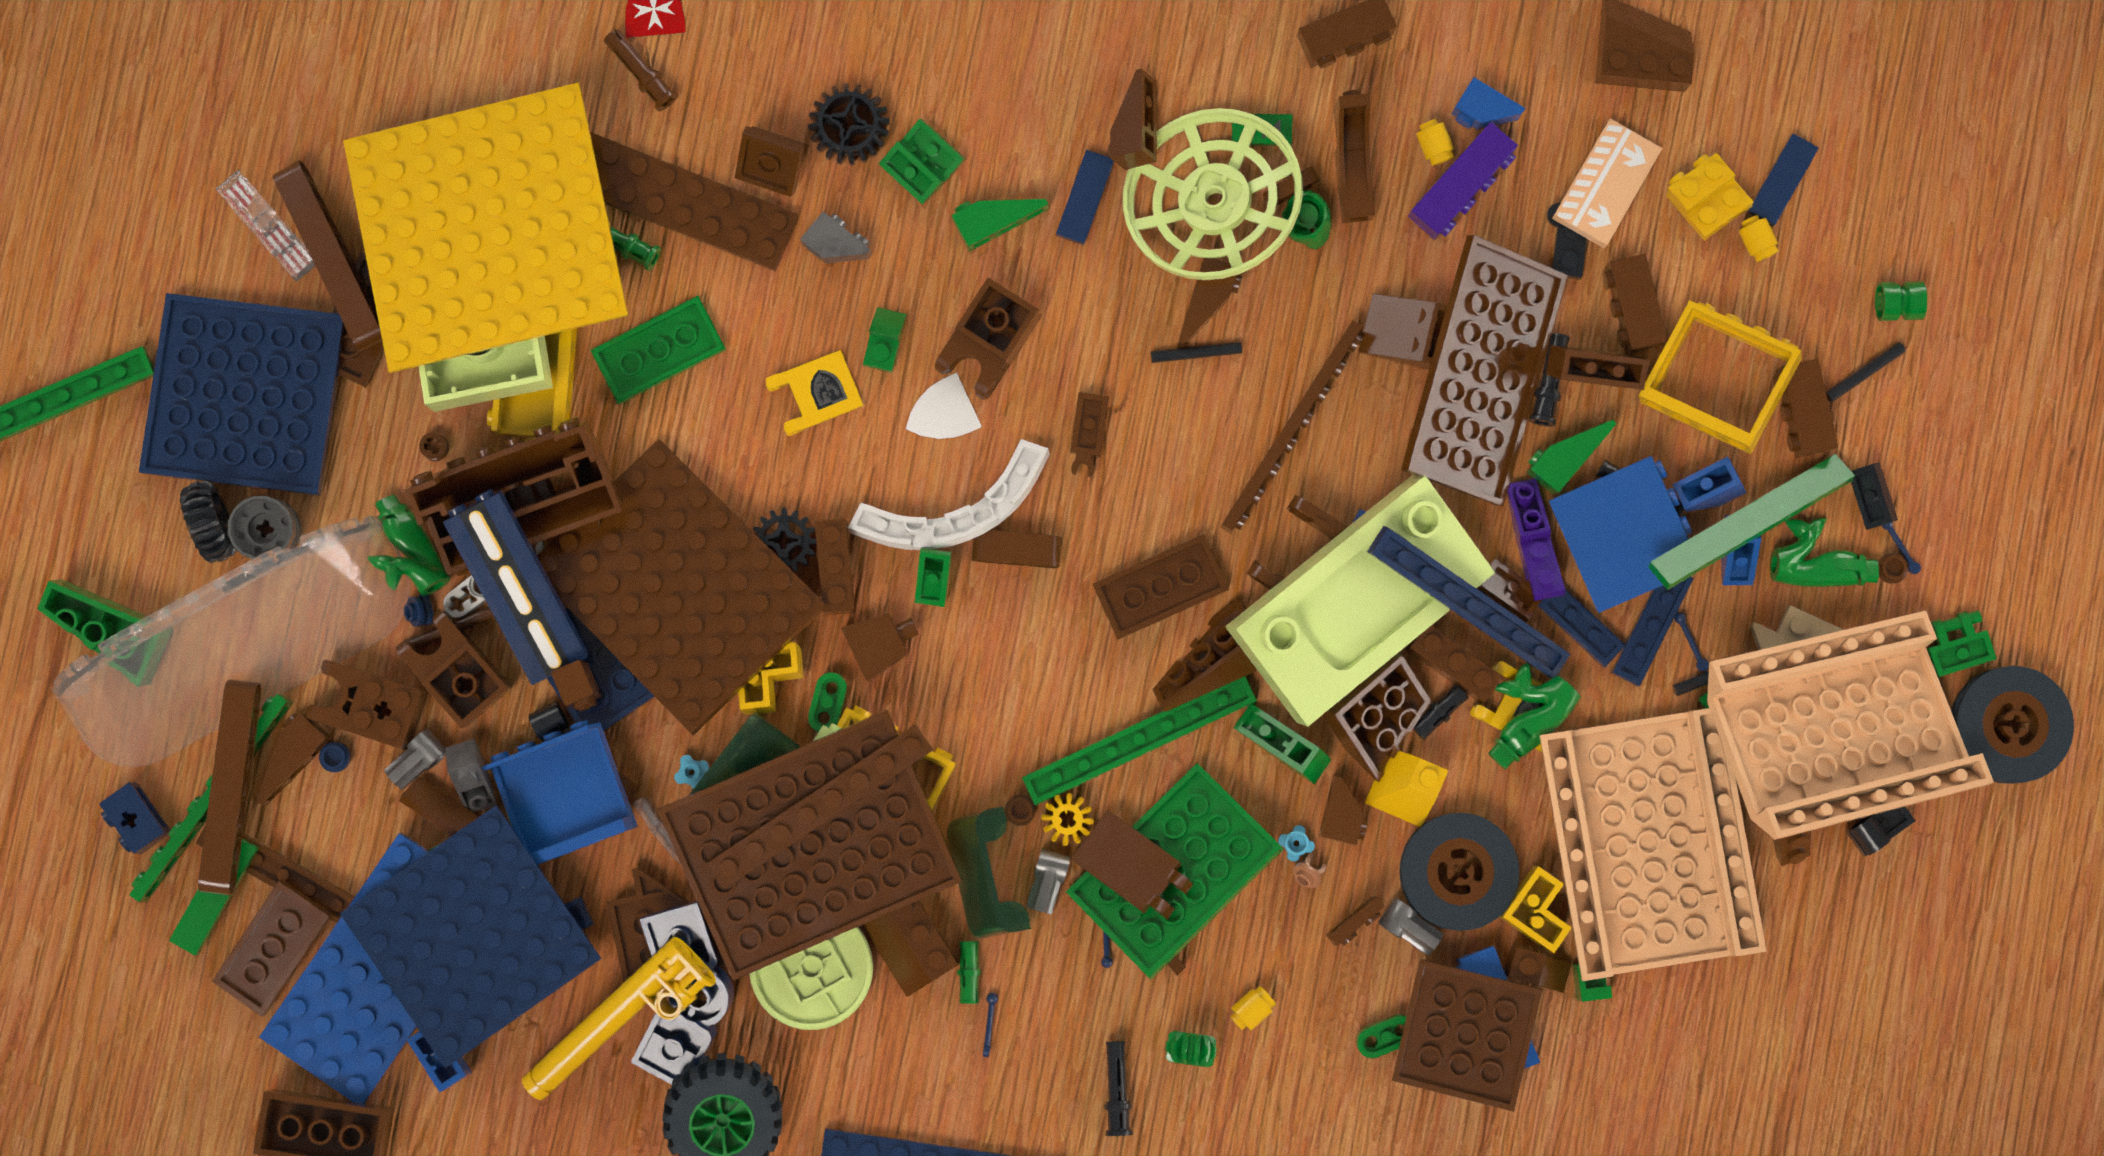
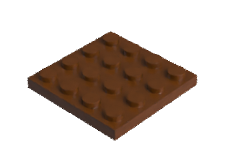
M1420 959L1392 1081L1514 1112L1543 989Z

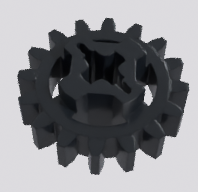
M782 508L781 515L778 516L774 510H771V519L767 520L761 517L762 528L754 527L753 530L759 534L758 537L769 548H774L778 552V557L789 568L791 567L797 573L799 572L798 564L802 563L808 566L809 563L805 559L806 556H815L816 554L810 549L811 545H816V539L810 538V535L815 533V528H806L809 519L804 517L799 520V511L797 510L791 516L788 515L786 508ZM778 523V528L771 535H766L767 531L774 524ZM791 523L800 527L804 536L795 535L791 531ZM783 534H786L790 540H794V542L786 545V549H782L780 544L774 542L781 540ZM797 548H803L802 552L791 560V554Z

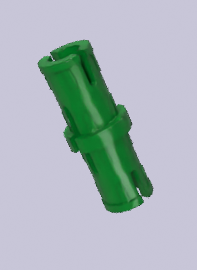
M959 941L960 969H957V976H960L959 1003L978 1004V976H981L978 961L979 941Z

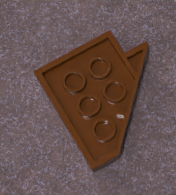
M638 868L632 869L637 895L607 901L623 983L652 957L639 919L645 915L690 903ZM721 956L717 966L726 971L728 969Z

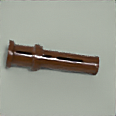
M619 29L611 31L604 38V43L607 44L636 78L639 90L642 93L646 92L654 101L657 111H663L672 105L679 95L676 90H671L662 80V74L659 71L652 70Z

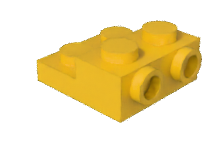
M1717 153L1711 157L1707 154L1701 156L1694 162V169L1686 175L1683 172H1679L1668 183L1670 186L1667 190V198L1704 241L1753 206L1752 199L1735 181L1733 171Z

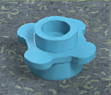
M690 755L682 756L680 758L681 766L679 772L674 775L675 781L678 784H689L695 790L702 788L705 772L709 770V764L704 760L700 762L693 760ZM693 769L695 771L694 775H690L689 770Z
M1301 825L1295 826L1292 832L1287 835L1282 834L1278 838V843L1287 851L1288 860L1293 862L1298 861L1299 857L1304 853H1311L1315 847L1314 842L1310 841L1305 834L1306 829ZM1295 840L1299 841L1298 846H1294Z

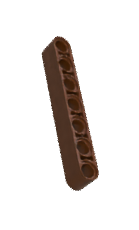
M298 160L274 174V182L350 338L360 352H364L382 342L376 306L309 170L302 161Z
M228 679L225 684L198 878V889L200 892L232 895L236 887L262 687L259 682Z

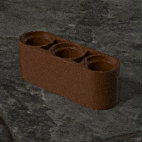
M989 530L973 538L971 560L983 563L1059 568L1062 537Z

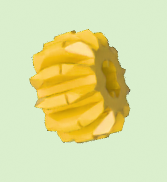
M1068 793L1066 796L1067 804L1062 803L1059 795L1055 796V801L1059 807L1056 809L1052 804L1047 803L1045 807L1054 812L1053 816L1045 814L1041 817L1042 820H1052L1053 823L1043 828L1044 832H1049L1055 828L1057 831L1051 840L1055 842L1060 833L1064 834L1063 845L1065 846L1068 845V835L1071 834L1075 843H1080V838L1076 832L1079 830L1088 836L1090 832L1082 827V823L1093 824L1094 822L1091 818L1083 819L1084 814L1092 811L1091 807H1086L1080 811L1078 807L1083 803L1084 799L1080 797L1076 804L1072 805L1071 793ZM1063 811H1065V814H1067V811L1075 814L1073 820L1076 824L1070 828V825H1068V828H1064L1060 825L1062 819L1059 815Z

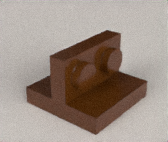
M746 126L742 133L734 178L792 197L796 187L798 172L808 154L809 145L754 126Z

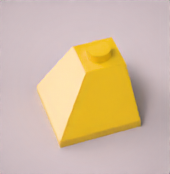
M1399 751L1395 758H1390L1383 768L1384 775L1378 782L1374 779L1364 803L1421 827L1438 797L1449 770Z

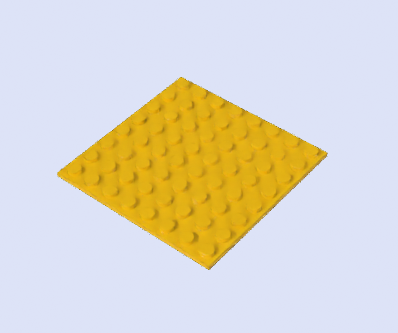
M579 82L343 140L389 373L628 316Z

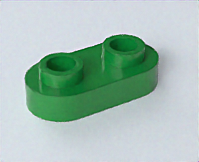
M826 673L816 683L808 721L810 726L817 732L820 731L823 725L829 728L831 723L837 725L840 720L847 693V684L844 678L837 673ZM829 683H836L838 687L836 693L829 694L826 687ZM823 712H827L830 715V720L826 724L819 722V715Z
M1396 1014L1362 1028L1358 1032L1355 1041L1359 1052L1363 1056L1373 1059L1398 1050L1403 1033L1395 1034L1394 1028L1399 1024L1405 1026L1407 1016ZM1369 1036L1376 1038V1043L1373 1046L1366 1045V1039Z

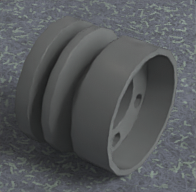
M253 496L241 501L233 509L228 520V536L233 547L241 555L259 561H278L288 557L297 548L301 538V522L297 512L288 503L268 496ZM269 524V526L274 528L273 534L268 533L266 537V533L262 532L261 529L262 526H268Z

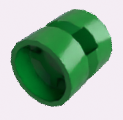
M1905 281L1901 287L1895 282H1878L1875 290V313L1878 321L1898 320L1900 316L1905 321L1924 320L1927 312V289L1923 281Z

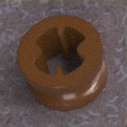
M430 432L420 440V451L428 460L434 462L441 461L447 456L449 444L441 434ZM433 439L437 443H442V447H438L440 451L436 454L431 450H427V446H431L429 442Z

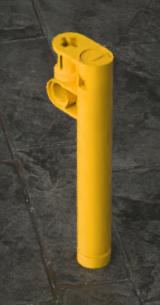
M672 937L545 1055L533 1069H530L522 1077L524 1088L534 1098L538 1100L545 1099L552 1090L557 1088L646 1004L661 1018L667 1020L674 1019L696 999V994L705 986L711 987L716 983L713 972L683 940ZM694 979L697 980L694 984H691ZM670 996L676 999L678 1007L669 1005L666 997Z

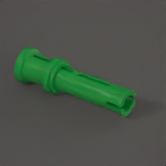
M610 226L614 249L620 251L622 258L626 260L630 258L644 265L645 270L651 271L659 259L661 247L658 245L653 247L639 240V236L636 234L627 235Z

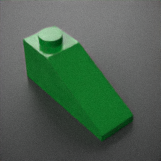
M1046 199L977 201L973 204L967 201L954 209L955 213L951 215V218L966 248L971 252L1048 211L1049 204Z
M1610 420L1553 444L1544 452L1539 448L1529 459L1528 463L1531 467L1526 473L1533 479H1536L1540 485L1555 496L1617 423L1614 420Z
M1253 704L1248 706L1233 727L1312 784L1317 782L1332 760L1319 747Z

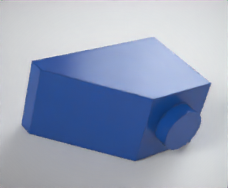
M1473 77L1451 114L1456 117V122L1468 129L1473 127L1478 130L1486 128L1490 122L1494 125L1517 121L1525 108Z
M1729 457L1672 484L1686 512L1719 507L1747 493Z
M1761 535L1721 558L1723 586L1753 585Z

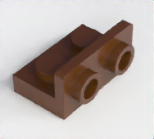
M1494 559L1490 566L1495 573L1476 589L1526 623L1541 600L1534 601L1531 587L1527 580L1497 559Z

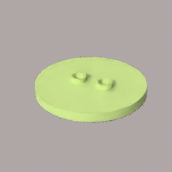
M856 927L750 973V980L760 1004L778 1021L793 1028L803 1030L824 1029L842 1022L862 1004L872 982L873 957L865 935L859 927Z

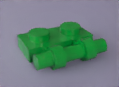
M1979 610L1970 613L1963 611L1957 613L1956 617L1945 621L1940 619L1931 621L1937 637V646L1927 648L1937 677L1997 659L1988 631L1975 633L1973 624L1982 622ZM1957 629L1962 631V638L1949 641L1948 632Z

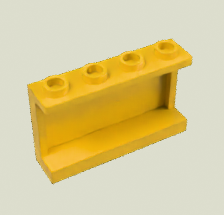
M577 328L545 336L553 388L493 400V408H489L487 413V425L491 426L493 433L496 435L534 437V430L547 425H551L553 430L558 428L561 422L570 419Z

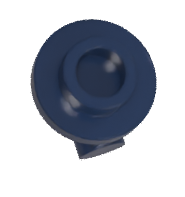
M418 595L409 597L407 604L404 605L406 620L414 627L434 624L432 621L434 609L431 596Z

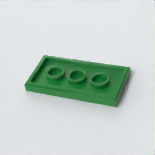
M696 296L590 351L617 404L620 405L726 351V348L700 297Z

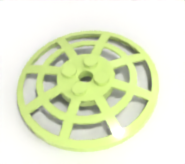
M1217 108L1183 115L1157 131V149L1184 130L1190 147L1175 156L1163 171L1151 164L1128 170L1123 188V212L1126 225L1134 242L1143 254L1154 264L1171 274L1198 280L1223 279L1241 274L1256 267L1270 257L1284 243L1293 229L1300 213L1303 198V179L1299 162L1291 145L1281 132L1267 121L1253 114L1235 109ZM1228 122L1244 125V129L1238 142L1228 140L1202 142L1196 126L1205 123ZM1256 130L1265 134L1276 143L1285 155L1287 163L1271 170L1265 159L1254 149L1250 148ZM1223 150L1234 153L1227 165L1222 163L1209 164L1206 152ZM1193 157L1195 158L1198 168L1190 173L1184 181L1172 176L1183 163ZM1247 157L1253 161L1264 175L1247 182L1239 171L1244 158ZM1143 174L1157 182L1153 193L1154 215L1136 219L1134 196L1139 177ZM1292 174L1294 179V202L1291 215L1287 220L1273 216L1278 200L1276 182ZM1168 187L1179 192V208L1163 213L1162 200L1164 190ZM1268 187V204L1265 213L1251 209V194ZM1214 193L1223 195L1220 203L1216 205L1207 203L1210 195ZM1184 219L1193 231L1184 243L1171 232L1167 224ZM1244 219L1259 224L1249 236L1236 243L1232 230L1239 226ZM1158 227L1164 238L1172 246L1180 250L1173 261L1168 263L1154 253L1143 239L1140 230ZM1267 227L1282 231L1266 250L1252 260L1245 263L1242 262L1239 251L1254 243ZM1205 234H1221L1225 248L1208 250L1199 249L1197 246ZM1191 255L1200 258L1228 256L1231 265L1230 269L1215 272H1194L1182 269Z

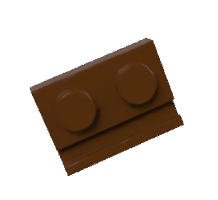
M1371 896L1332 929L1326 937L1335 946H1338L1340 943L1345 946L1357 936L1355 931L1364 923L1366 926L1370 925L1381 915L1379 910L1384 907V904L1377 896Z

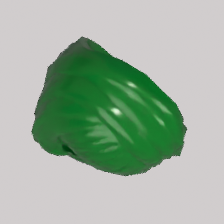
M1307 190L1303 191L1300 213L1288 237L1295 242L1306 245L1309 249L1317 250L1329 238L1331 214L1324 198L1319 193ZM1294 195L1288 200L1287 207L1282 212L1283 219L1288 220L1291 215Z

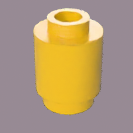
M1433 119L1419 126L1421 131L1416 133L1426 161L1430 160L1431 165L1436 166L1454 158L1452 152L1454 147L1444 122L1437 123L1436 119Z
M1758 215L1741 223L1743 228L1738 232L1750 257L1754 256L1756 262L1765 260L1779 252L1776 246L1779 243L1766 218L1759 219Z
M1259 986L1256 990L1251 989L1230 1008L1233 1011L1230 1018L1241 1030L1247 1027L1252 1031L1273 1012L1271 1009L1276 1003Z

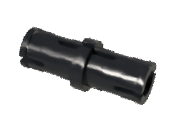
M1454 684L1437 702L1433 701L1429 705L1430 709L1418 720L1413 730L1425 740L1443 722L1447 723L1451 719L1449 716L1469 697L1459 686Z

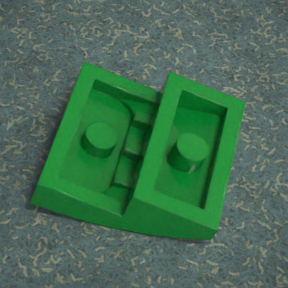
M919 119L901 141H897L878 164L921 204H924L955 173L966 158L925 120Z

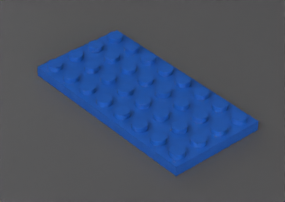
M402 832L399 833L348 907L429 851ZM341 917L259 1038L352 1102L363 1104L367 1101L417 1026Z

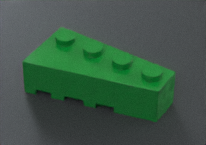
M62 579L48 581L37 608L68 633H72L83 641V644L89 649L95 650L103 656L114 668L120 669L128 675L129 679L137 685L151 682L173 628L168 624Z

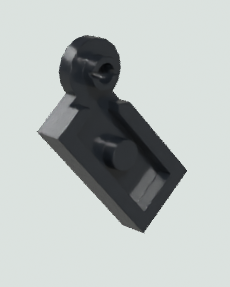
M1555 203L1551 205L1546 214L1548 222L1552 226L1557 227L1551 268L1568 275L1567 278L1581 280L1587 238L1552 219L1560 203Z

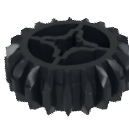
M845 83L843 85L844 92L839 93L838 88L833 86V96L830 97L826 92L821 94L825 101L824 104L819 101L814 102V107L820 112L813 111L809 113L810 119L816 122L808 124L809 131L816 132L811 136V140L813 143L820 142L817 146V151L821 153L827 150L826 159L831 160L837 154L838 164L842 165L844 158L848 157L849 164L853 166L855 164L854 157L859 156L860 161L865 163L866 156L864 153L868 152L871 156L875 157L877 153L873 146L884 147L885 144L879 137L889 136V131L882 127L890 125L889 118L882 117L887 113V108L885 106L878 107L881 103L879 96L871 99V89H867L862 95L861 85L856 84L854 92H850L849 84ZM848 103L846 110L842 113H832L829 115L835 107ZM859 105L865 107L872 114L874 125L867 124L865 120L858 117ZM851 116H853L854 125L850 126L846 134L844 124L848 123ZM825 124H829L832 128L839 130V145L830 140L826 135ZM870 134L862 143L850 146L854 137Z
M207 480L197 481L183 488L180 493L183 519L199 554L210 563L221 562L235 555L237 550L233 547L228 536V520L230 515L222 496L219 495L218 489Z

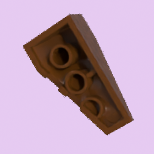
M1239 598L1222 609L1209 621L1208 625L1210 628L1200 640L1196 638L1189 645L1192 650L1183 661L1175 662L1152 689L1161 708L1165 712L1257 670L1225 627L1247 609Z

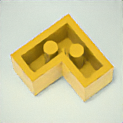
M796 642L787 644L738 692L740 710L745 715L776 712L774 682L804 678L801 647Z
M1533 866L1517 888L1512 902L1504 913L1499 916L1502 920L1551 953H1555L1572 928L1546 910L1564 884L1539 866Z

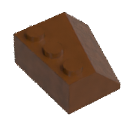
M1602 0L1595 83L1685 92L1692 84L1694 49L1691 32L1621 1Z
M1397 653L1326 711L1323 717L1344 749L1379 782L1384 775L1383 768L1390 758H1395L1400 750L1398 748L1399 743L1407 732L1413 730L1431 700L1404 657Z

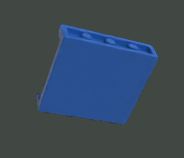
M1652 456L1549 501L1598 613L1663 586L1648 568L1650 562L1689 539L1688 534L1693 533L1686 516L1680 518L1675 506L1680 505L1674 489L1670 488L1667 490L1662 479L1667 477V473L1661 460L1654 461Z
M588 720L578 722L570 726L571 732L563 735L561 730L543 736L545 742L536 745L535 741L522 744L517 747L518 753L509 755L508 751L494 755L490 757L492 763L482 766L483 771L492 770L512 828L537 865L638 827L601 723L589 725Z

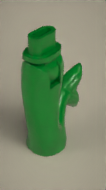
M391 495L377 501L375 506L380 513L378 519L382 522V529L386 537L405 556L377 555L367 557L368 561L375 568L385 572L388 586L392 590H396L403 574L411 579L423 596L430 595L446 586L450 581V576L447 575L426 530L421 524H417L414 514L407 510L408 506L405 503L401 504L396 495Z
M1816 518L1810 523L1799 519H1788L1785 523L1797 537V541L1791 545L1775 548L1772 551L1770 577L1775 582L1802 587L1853 586L1856 584L1863 586L1865 582H1878V560L1866 559L1865 555L1860 554L1858 556V554L1851 551L1834 550L1804 561V558L1812 551L1816 540L1820 537L1827 518Z
M1529 663L1523 664L1516 672L1513 681L1501 682L1494 690L1513 698H1520L1526 702L1543 703L1544 705L1513 717L1501 730L1499 735L1501 739L1496 738L1494 740L1496 745L1488 752V755L1504 770L1514 761L1518 763L1521 757L1526 756L1541 744L1539 735L1553 733L1565 721L1581 699V696L1560 676H1556L1538 686L1532 685Z

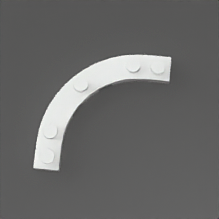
M1021 439L1001 477L984 494L985 497L971 507L967 505L944 514L945 517L927 520L926 517L897 515L860 503L848 526V530L851 534L867 540L906 550H920L921 548L939 549L969 541L1000 524L1019 507L1036 483L1050 455L1049 449Z

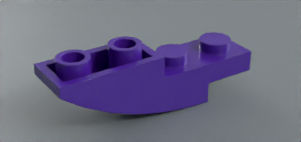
M1530 479L1510 483L1507 497L1525 578L1529 580L1534 601L1565 595V587L1550 538L1551 529L1537 480Z

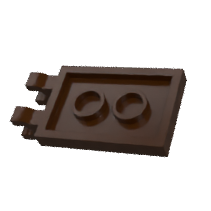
M1109 810L1105 812L1071 857L1073 862L1145 914L1149 907H1151L1167 920L1175 910L1160 897L1167 886L1171 883L1184 894H1187L1193 886V883L1187 877L1177 871L1182 865L1177 859Z

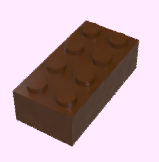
M278 1089L267 1090L263 1094L253 1154L263 1156H387L395 1108Z

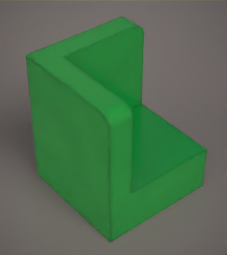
M1579 963L1572 964L1577 1001L1585 1002L1613 998L1611 986L1607 985L1606 977L1582 981Z

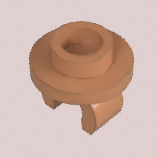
M1309 854L1293 868L1296 882L1305 888L1318 887L1321 883V875L1327 867L1323 864L1318 870L1314 869L1310 865V861L1314 857L1312 854Z

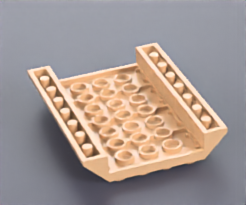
M1926 611L1709 663L1708 706L1750 819L1774 840L1994 783L1983 753L1969 757L1926 649V646L1937 639Z
M1710 708L1539 735L1582 981L1726 956H1742L1767 952L1737 782Z

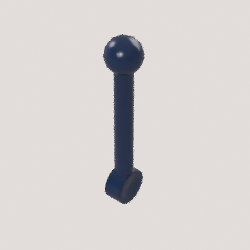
M1893 522L1882 525L1883 529L1888 530L1908 563V572L1910 574L1919 573L1921 570L1920 564L1912 560L1895 532Z
M1678 612L1674 620L1680 624L1697 660L1696 668L1699 671H1706L1709 668V662L1702 658L1685 622L1686 615Z
M1103 931L1104 957L1101 959V965L1104 968H1110L1113 965V959L1110 957L1109 936Z
M993 992L989 993L986 997L989 1006L983 1057L988 1058L994 1008L998 1002V995Z

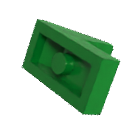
M877 307L869 328L870 336L863 360L864 367L893 373L907 314Z
M920 549L914 603L945 607L952 562L951 552Z

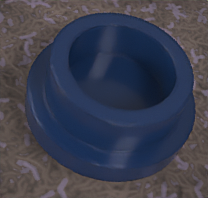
M340 742L326 744L319 754L321 766L333 773L346 769L351 759L349 749Z

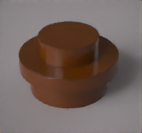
M1889 553L1882 556L1878 561L1879 578L1882 581L1895 584L1906 577L1908 565L1901 555Z
M1024 795L1012 797L1005 807L1007 819L1017 826L1029 824L1036 813L1033 801Z

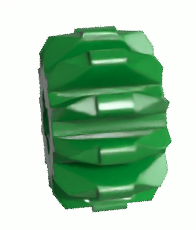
M1173 1031L1169 1033L1165 1044L1166 1059L1172 1063L1210 1067L1214 1064L1217 1054L1216 1039L1213 1036Z

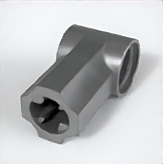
M425 729L408 744V749L384 770L387 777L401 790H404L426 769H431L446 756L445 747L429 729Z
M1041 849L1034 873L1036 876L1028 898V908L1052 915L1060 885L1064 883L1071 857Z
M1395 898L1378 924L1396 937L1404 938L1412 946L1429 956L1435 950L1444 934L1417 916L1418 913L1411 907Z

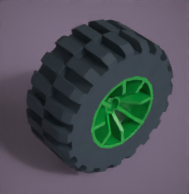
M717 1053V1059L710 1060L709 1055L699 1058V1065L695 1066L691 1062L685 1066L683 1075H676L672 1081L671 1089H668L665 1097L662 1130L664 1139L668 1140L667 1147L671 1154L675 1155L678 1153V1156H769V1151L774 1152L778 1144V1136L781 1135L782 1129L781 1094L778 1086H773L772 1076L768 1072L762 1074L760 1072L761 1065L755 1061H752L750 1065L744 1063L745 1057L737 1054L735 1059H727V1053Z

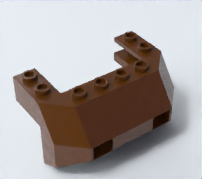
M578 417L561 422L558 428L553 430L551 425L544 426L533 431L534 437L523 440L522 435L504 441L506 446L496 451H494L493 446L475 452L476 458L465 461L464 457H460L447 462V468L434 474L430 470L418 474L410 480L411 484L404 490L417 524L420 525L427 522L447 575L467 569L468 567L443 521L449 517L448 514L455 506L464 503L465 507H468L477 502L476 496L489 489H492L493 493L502 490L531 545L622 512L614 481L587 419L579 421ZM570 470L575 484L555 491L550 477Z

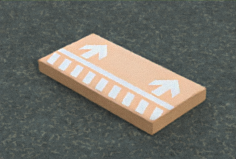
M1610 118L1552 219L1605 249L1662 148Z

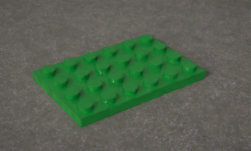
M1196 763L1132 826V828L1177 859L1182 864L1177 871L1193 883L1192 888L1187 894H1184L1171 883L1161 894L1160 897L1175 909L1168 920L1151 907H1149L1145 914L1087 871L1066 893L1152 980L1284 849Z

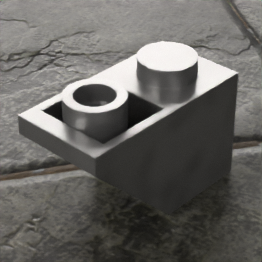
M822 212L800 239L802 245L825 264L869 259L872 255L870 248H868L870 242L858 232L854 235L844 228L847 224L834 213L828 216L825 212Z
M475 739L446 747L447 771L464 807L474 813L497 806L488 770H482V766H485L486 763Z

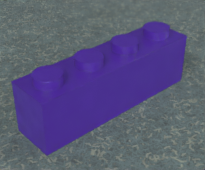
M1490 122L1410 211L1408 218L1432 239L1436 240L1440 234L1446 237L1457 224L1453 219L1460 212L1466 215L1477 202L1473 197L1481 189L1485 193L1497 180L1493 176L1500 167L1505 171L1516 159L1513 153L1518 145Z

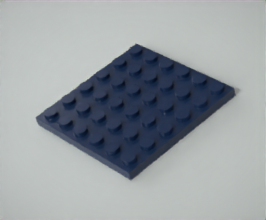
M166 293L139 473L196 481L207 480L213 483L321 496L338 371L340 369L341 351L344 342L343 337L346 328L340 315Z
M494 806L340 913L445 1068L602 959L497 806Z

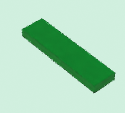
M242 838L235 890L259 847ZM198 889L169 941L194 956L199 955L232 895L200 892Z

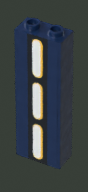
M489 489L475 497L476 503L465 507L464 503L455 506L443 523L531 685H534L552 676V671L577 660L587 658L589 652L502 490L493 493L492 489Z

